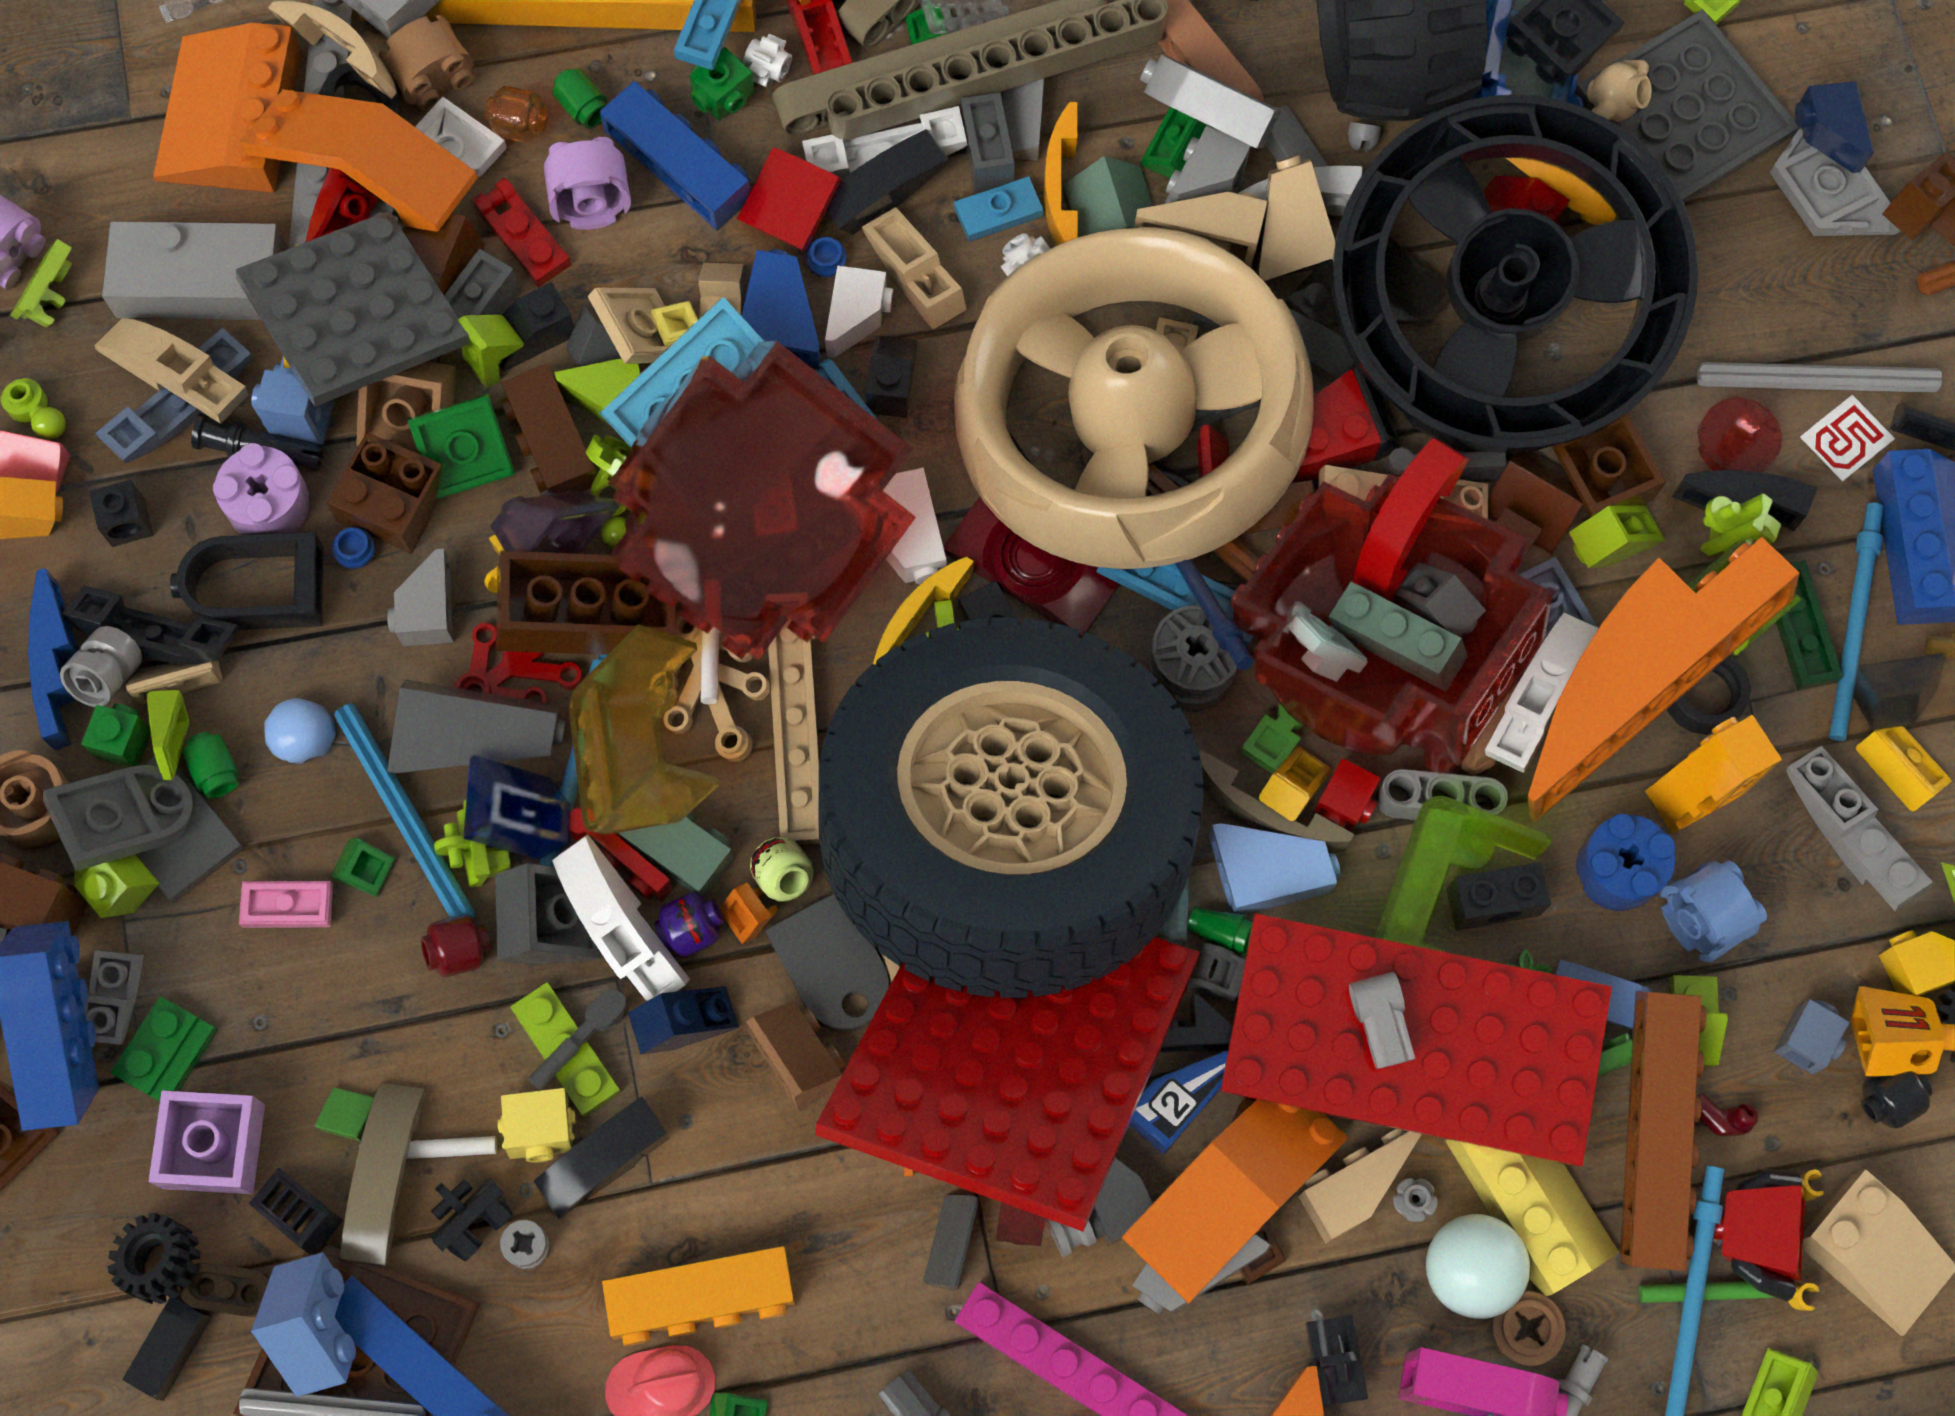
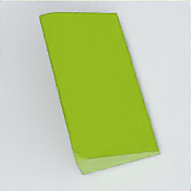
M1768 1348L1742 1416H1803L1818 1376L1817 1370L1809 1362Z

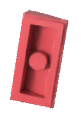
M0 430V477L56 481V493H58L71 456L66 448L58 442Z

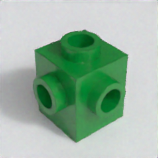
M726 47L722 48L713 70L696 65L689 75L692 90L690 97L693 103L701 112H709L718 121H721L728 114L737 113L744 106L746 100L754 94L752 72Z

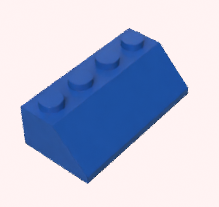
M1931 449L1888 451L1872 471L1877 502L1884 506L1881 526L1897 624L1955 622V462Z

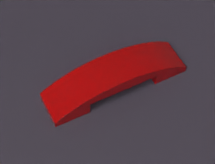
M1432 438L1403 472L1376 516L1362 547L1353 583L1390 602L1392 601L1408 572L1402 568L1403 563L1440 496H1450L1469 461L1467 457L1437 438Z

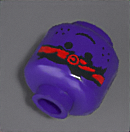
M691 892L663 905L659 911V920L655 921L654 925L658 938L669 952L674 951L682 957H687L716 943L719 939L718 925L722 924L724 920L717 903L713 899L706 901L699 893Z

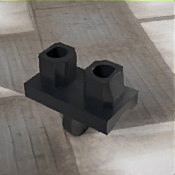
M490 1177L464 1203L461 1200L473 1189L465 1179L452 1191L442 1182L435 1188L443 1197V1200L431 1210L434 1216L441 1220L452 1209L455 1210L430 1235L433 1243L442 1252L447 1248L461 1260L467 1261L482 1245L481 1241L467 1228L479 1215L495 1231L501 1228L513 1216V1212L501 1196L503 1191Z
M1352 1315L1306 1322L1313 1366H1317L1323 1407L1367 1400L1368 1394Z

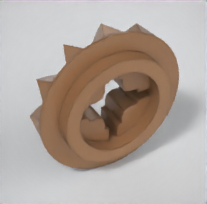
M1525 1291L1511 1309L1493 1317L1491 1335L1495 1338L1500 1353L1506 1355L1515 1364L1537 1366L1550 1361L1558 1354L1565 1340L1566 1328L1562 1313L1552 1300L1540 1293ZM1517 1316L1522 1317L1525 1321L1536 1319L1539 1316L1542 1317L1537 1323L1538 1326L1534 1329L1539 1343L1530 1337L1518 1339L1517 1341L1514 1340L1521 1328Z

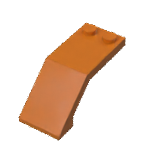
M283 89L240 141L246 155L340 169L397 211L404 227L435 232L440 230L478 178L472 168L382 103Z
M1256 1100L1203 1150L1121 1238L1189 1304L1261 1227L1341 1148L1349 1137L1324 1113Z

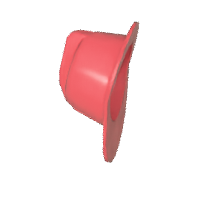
M672 1345L642 1351L621 1359L611 1369L605 1383V1399L610 1412L614 1416H695L711 1400L715 1390V1374L710 1361L700 1351L689 1346Z

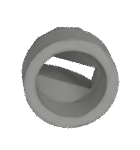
M1350 122L1348 130L1350 146L1355 151H1358L1362 141H1364L1363 151L1369 152L1373 150L1379 141L1381 126Z

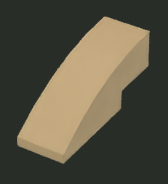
M896 207L862 226L864 234L895 282L933 330L967 310L962 288L941 266L938 253Z

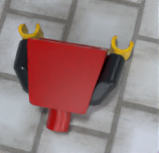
M1766 1169L1740 1182L1736 1190L1726 1192L1725 1213H1722L1721 1224H1716L1713 1239L1723 1240V1257L1727 1262L1731 1263L1733 1272L1762 1293L1788 1301L1791 1307L1796 1310L1812 1311L1815 1307L1808 1306L1803 1302L1802 1293L1804 1290L1819 1292L1818 1286L1814 1283H1795L1794 1280L1802 1281L1806 1201L1814 1200L1824 1194V1191L1817 1192L1812 1190L1808 1180H1816L1822 1177V1174L1816 1169L1809 1170L1801 1175L1797 1172Z

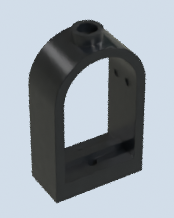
M315 532L208 538L193 546L181 560L177 573L171 574V594L173 598H182L196 617L202 615L237 624L239 630L319 627L323 624L324 546ZM295 556L294 605L209 608L197 602L196 588L200 577L210 566L219 561Z

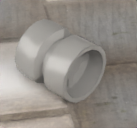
M110 626L99 627L82 644L81 649L74 653L61 668V683L66 691L79 702L92 707H96V705L104 706L109 703L121 689L122 684L141 665L143 659L141 650L128 634L118 628Z

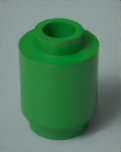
M566 69L562 71L554 80L552 96L576 124L583 125L586 129H591L601 124L600 111L608 105L607 97L582 69Z
M201 732L187 740V746L182 750L181 754L198 791L204 792L207 799L220 798L233 792L239 786L237 779L239 771L223 737L218 734L212 735L211 732Z

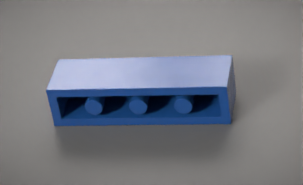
M633 81L600 111L604 132L715 230L718 231L742 209L750 193V178L738 164L733 163L731 165L722 158L719 149L708 138L702 140L693 132L690 123L681 114L676 113L673 115L667 110L664 102L652 89L645 90L637 82Z

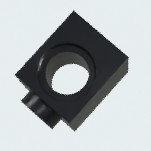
M131 479L89 491L97 528L112 547L154 536L145 498Z

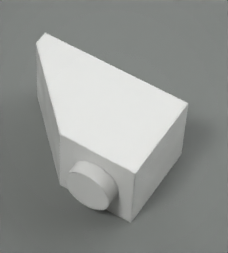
M837 266L825 336L826 357L836 358L881 327L883 312H891L893 288H887L886 272Z

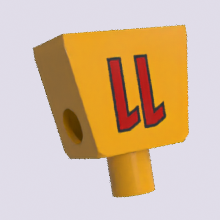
M1859 986L1849 1020L1865 1076H1894L1908 1071H1913L1917 1075L1932 1074L1937 1071L1943 1050L1955 1051V1024L1940 1022L1932 1000L1920 996Z

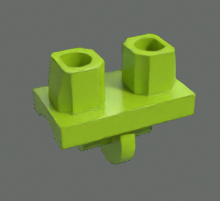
M1764 493L1742 504L1732 502L1725 496H1718L1710 500L1706 505V516L1703 518L1705 526L1710 527V538L1701 545L1700 551L1708 557L1723 551L1730 557L1742 544L1748 542L1751 545L1753 539L1757 541L1760 537H1763L1769 544L1774 543L1777 539L1781 523L1768 514L1773 500Z
M477 799L464 800V809L457 812L460 835H458L457 823L445 824L446 838L436 841L434 848L437 855H449L450 868L463 866V853L468 887L472 888L481 887L487 878L495 877L496 874L509 870L510 859L506 846L485 847L484 836L498 835L503 831L501 808L479 807Z

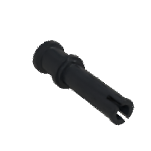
M200 412L193 425L191 436L193 449L202 450L204 447L225 451L227 456L231 457L240 451L243 446L256 443L260 446L280 450L295 465L312 468L317 471L322 465L318 458H324L323 444H314L250 430L242 421L235 420L233 423L222 422L220 424L216 420L210 419L205 413Z

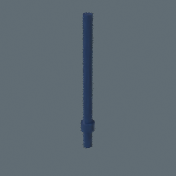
M1189 559L1174 563L1214 628L1212 635L1222 650L1228 651L1239 670H1246L1251 667L1253 658L1242 642L1243 634L1234 620L1227 618L1193 560Z

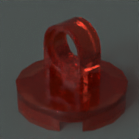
M1736 397L1720 401L1708 410L1697 429L1700 443L1698 447L1699 454L1709 468L1714 471L1742 470L1764 472L1773 463L1781 449L1782 433L1777 419L1768 408L1750 399Z

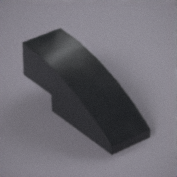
M925 129L883 151L844 177L827 211L840 230L854 235L882 210L888 212L898 207L949 164L950 160L931 132Z
M1717 470L1686 474L1676 487L1672 497L1705 510L1707 503L1718 496H1725L1732 502L1742 504L1764 493L1773 500L1768 514L1780 522L1781 526L1795 531L1806 518L1817 487L1791 478L1763 472Z
M641 1096L572 1147L534 1180V1183L557 1218L560 1219L634 1168L633 1164L662 1145L670 1137Z

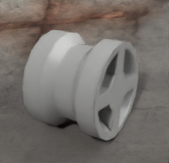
M1046 1219L1052 1238L1063 1258L1071 1255L1075 1247L1080 1245L1089 1247L1097 1243L1089 1220L1084 1232Z
M519 1220L510 1224L503 1231L500 1248L504 1258L514 1266L524 1270L534 1269L542 1265L548 1258L550 1239L547 1233L535 1222Z

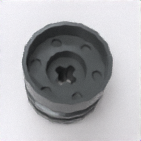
M1188 605L1175 609L1163 618L1153 635L1147 658V667L1155 674L1164 687L1176 697L1177 708L1180 707L1182 711L1199 712L1212 708L1226 697L1238 669L1228 651L1222 650L1213 637L1212 631L1214 628L1200 605ZM1196 648L1203 651V653H1197L1194 657L1188 654L1189 651L1193 652Z

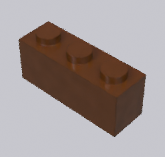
M548 363L501 382L506 397L499 399L508 422L517 420L521 429L520 433L515 434V438L524 458L532 455L537 467L531 469L530 472L539 493L548 491L554 504L591 489L597 476L594 466L586 455V448Z

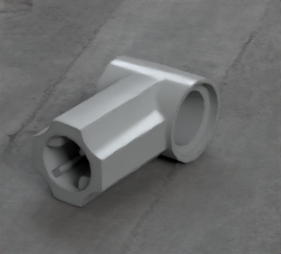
M1395 972L1349 983L1352 1005L1360 1023L1363 1022L1375 1068L1380 1069L1414 1060L1415 1055L1402 1013L1405 1012L1404 998Z

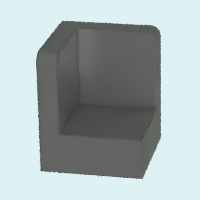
M583 305L566 347L577 366L581 367L620 359L621 356L594 307Z

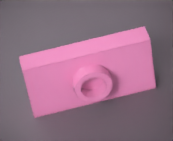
M242 881L239 925L242 928L331 927L333 884L331 881Z

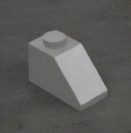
M435 549L394 592V607H389L387 611L388 627L390 633L397 635L402 646L454 642L451 562L445 549Z

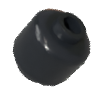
M1913 1071L1894 1076H1869L1865 1079L1862 1086L1864 1099L1861 1100V1106L1869 1119L1874 1123L1881 1121L1890 1128H1902L1928 1111L1930 1107L1929 1097L1933 1093L1932 1087L1924 1074L1917 1075Z

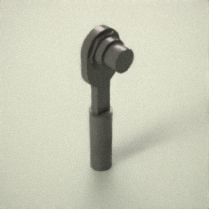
M608 990L600 994L585 1012L586 1021L570 1038H566L527 1078L528 1081L537 1090L541 1091L580 1051L579 1048L596 1031H604L614 1024L620 1023L627 1009L625 996L617 990Z

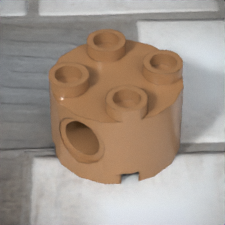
M435 15L437 18L435 22H430L428 17L425 16L404 25L386 41L390 47L387 53L383 52L382 49L379 53V57L397 83L403 99L411 105H417L421 111L431 110L441 99V95L452 89L462 90L469 86L475 78L471 72L473 67L472 56L457 40L453 27L442 15Z

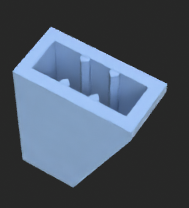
M1223 823L1212 825L1208 835L1231 913L1249 914L1330 894L1337 885L1336 879L1341 877L1337 857L1334 853H1328L1324 841Z

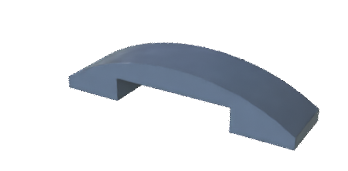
M224 328L220 329L198 348L211 357L215 367L235 380L252 359V354ZM163 387L134 412L127 406L98 430L96 435L125 463H128L148 454L175 437L192 424L200 412H203Z

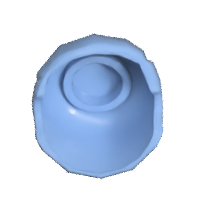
M293 698L277 704L264 722L265 744L274 756L289 763L303 764L310 758L325 756L336 737L335 720L328 710L317 703L303 698Z

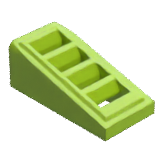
M180 690L150 691L147 695V706L153 750L163 780H172L176 773L190 721Z

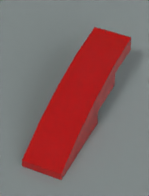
M785 0L813 75L852 63L832 0H811L806 5H801L798 0Z

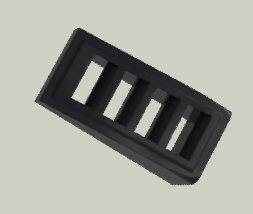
M279 1167L249 1203L285 1236L310 1255L317 1254L343 1222L340 1216ZM284 1184L286 1186L271 1206L265 1205L279 1187ZM294 1192L296 1194L295 1198L290 1202V1204L286 1207V1209L281 1213L280 1216L276 1214L277 1211L281 1208V1206ZM303 1202H306L307 1204L291 1224H288L287 1221ZM315 1210L317 1212L303 1231L299 1233L297 1230Z

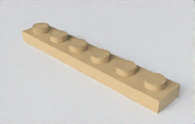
M808 593L765 596L780 837L792 839L798 845L818 844L819 756Z

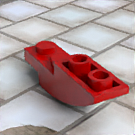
M329 168L311 216L305 242L368 219L378 198L340 169Z

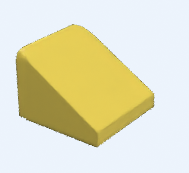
M690 301L651 309V316L664 346L670 347L698 320Z

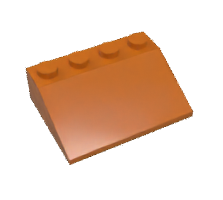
M247 23L182 36L153 174L155 181L275 193L281 160L246 155L240 141L283 89L295 90L302 51L292 26Z

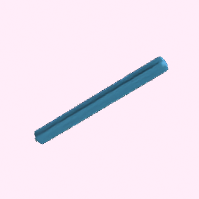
M353 703L346 704L337 709L334 717L449 917L468 915L473 919L475 912L443 856L435 854V842L395 773L387 772L388 761L360 712Z

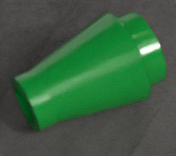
M1195 906L1188 920L1187 931L1199 935L1213 945L1244 955L1248 948L1252 921L1247 920L1245 914L1209 910Z

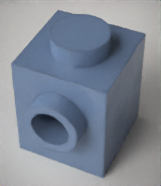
M1809 999L1796 1007L1774 1053L1813 1075L1826 1068L1831 1059L1835 1061L1841 1055L1848 1042V1038L1843 1034L1849 1021L1840 1017L1839 1011L1829 1003Z

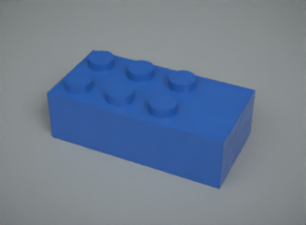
M69 921L13 927L0 943V1019L22 1131L78 1125L99 1091L92 1051L96 1041L95 1027L91 1020L87 1021L84 1005L88 1001V989L85 979L79 978L76 963L80 959V945L77 936H71Z

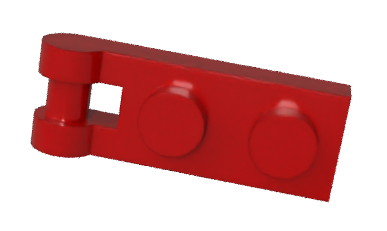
M504 177L494 184L495 189L486 195L478 194L471 199V202L478 214L539 288L570 267L571 261L519 197L511 183ZM505 202L510 209L498 215L494 209Z
M576 808L568 813L566 825L572 838L577 842L588 834L615 870L620 867L631 876L628 883L641 896L648 899L653 895L663 902L673 891L669 878L590 812L583 808Z

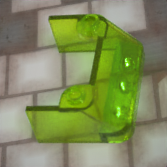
M1435 796L1428 799L1417 813L1374 938L1445 952L1435 945L1424 942L1450 865L1452 864L1466 870L1479 869L1490 860L1495 845L1536 860L1550 846L1553 836L1449 797Z

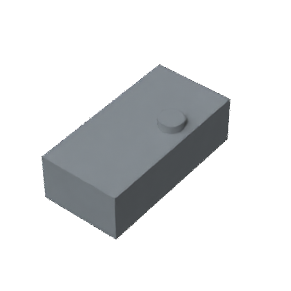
M110 222L102 297L116 318L261 320L238 283L235 269L287 249V246L276 224Z

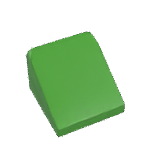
M333 1087L317 1119L315 1128L321 1132L361 1142L374 1098Z

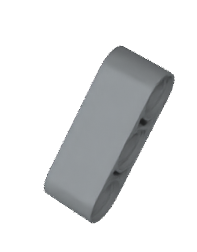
M1400 769L1394 770L1386 776L1377 791L1376 801L1380 811L1392 818L1487 826L1493 823L1506 807L1508 794L1504 785L1492 778ZM1391 786L1401 787L1408 794V800L1401 802L1391 797L1388 788ZM1436 790L1445 792L1451 800V805H1439L1433 799L1432 792ZM1482 794L1489 797L1493 802L1494 809H1482L1476 803L1475 796Z

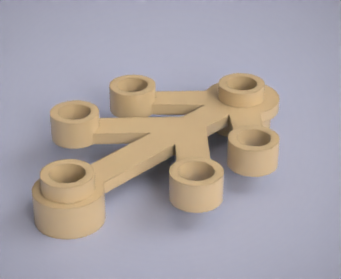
M686 607L675 613L676 637L670 656L666 658L662 668L656 669L651 674L649 680L651 688L659 695L669 696L673 694L678 688L677 675L688 653L690 654L694 664L677 705L669 708L664 714L665 726L675 734H684L691 728L693 722L692 714L701 696L702 611L694 607ZM688 621H694L693 631L684 634L682 631L684 624ZM719 631V649L728 651L729 655L738 662H747L753 658L756 647L748 636L744 634L732 636ZM740 642H747L748 648L746 652L737 655L735 653L736 646ZM719 663L718 702L709 705L719 731L715 739V747L717 752L726 760L740 762L750 755L753 742L751 736L743 728L735 725L720 682L743 691L752 700L764 699L770 692V683L758 672L746 674ZM668 675L670 677L669 685L660 689L658 681L661 677ZM755 680H761L762 688L756 693H751V683ZM682 713L684 715L683 723L678 727H673L672 720L674 716ZM730 735H737V744L733 748H726V739Z

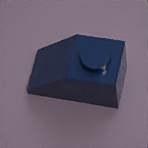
M1857 82L1809 86L1795 108L1796 124L1798 127H1802L1805 142L1850 172H1861L1874 151Z

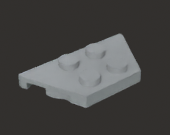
M1800 127L1785 151H1783L1774 164L1770 174L1812 235H1896L1901 231L1882 215L1891 203L1867 168L1864 166L1859 173L1850 172L1806 143L1802 127Z

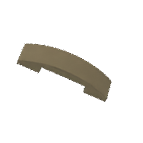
M1203 750L1199 752L1202 764L1203 786L1220 806L1242 824L1251 829L1324 841L1328 853L1344 852L1354 836L1350 831L1315 813L1308 827L1295 820L1289 821L1263 802L1233 786L1239 770Z
M380 1083L364 1128L353 1172L342 1235L341 1261L387 1267L396 1227L394 1214L412 1134L417 1132L426 1092L423 1088Z

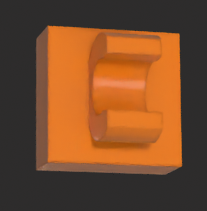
M748 882L734 888L719 907L723 918L741 944L755 939L778 911L776 905L766 909L760 901L764 892L760 887L752 889Z

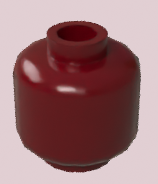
M459 915L431 923L427 928L426 936H422L420 940L428 970H436L444 978L480 968L483 962V952L490 950L485 927L483 925L476 927L474 921L468 915Z

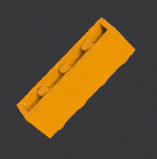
M784 1246L602 1281L610 1337L614 1340L622 1339L623 1346L651 1341L650 1333L668 1330L669 1337L692 1334L696 1332V1324L711 1321L714 1323V1328L738 1325L742 1323V1315L759 1312L760 1320L787 1315L786 1307L795 1305L787 1253Z

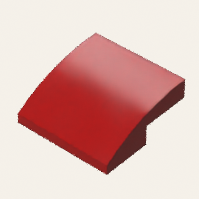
M773 147L737 220L805 253L842 180L835 174Z

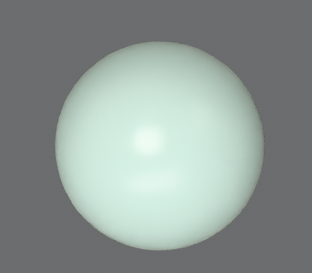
M1469 1214L1449 1221L1435 1234L1427 1251L1426 1274L1434 1294L1448 1309L1468 1318L1486 1319L1508 1311L1523 1296L1530 1276V1260L1524 1242L1508 1224L1492 1216Z

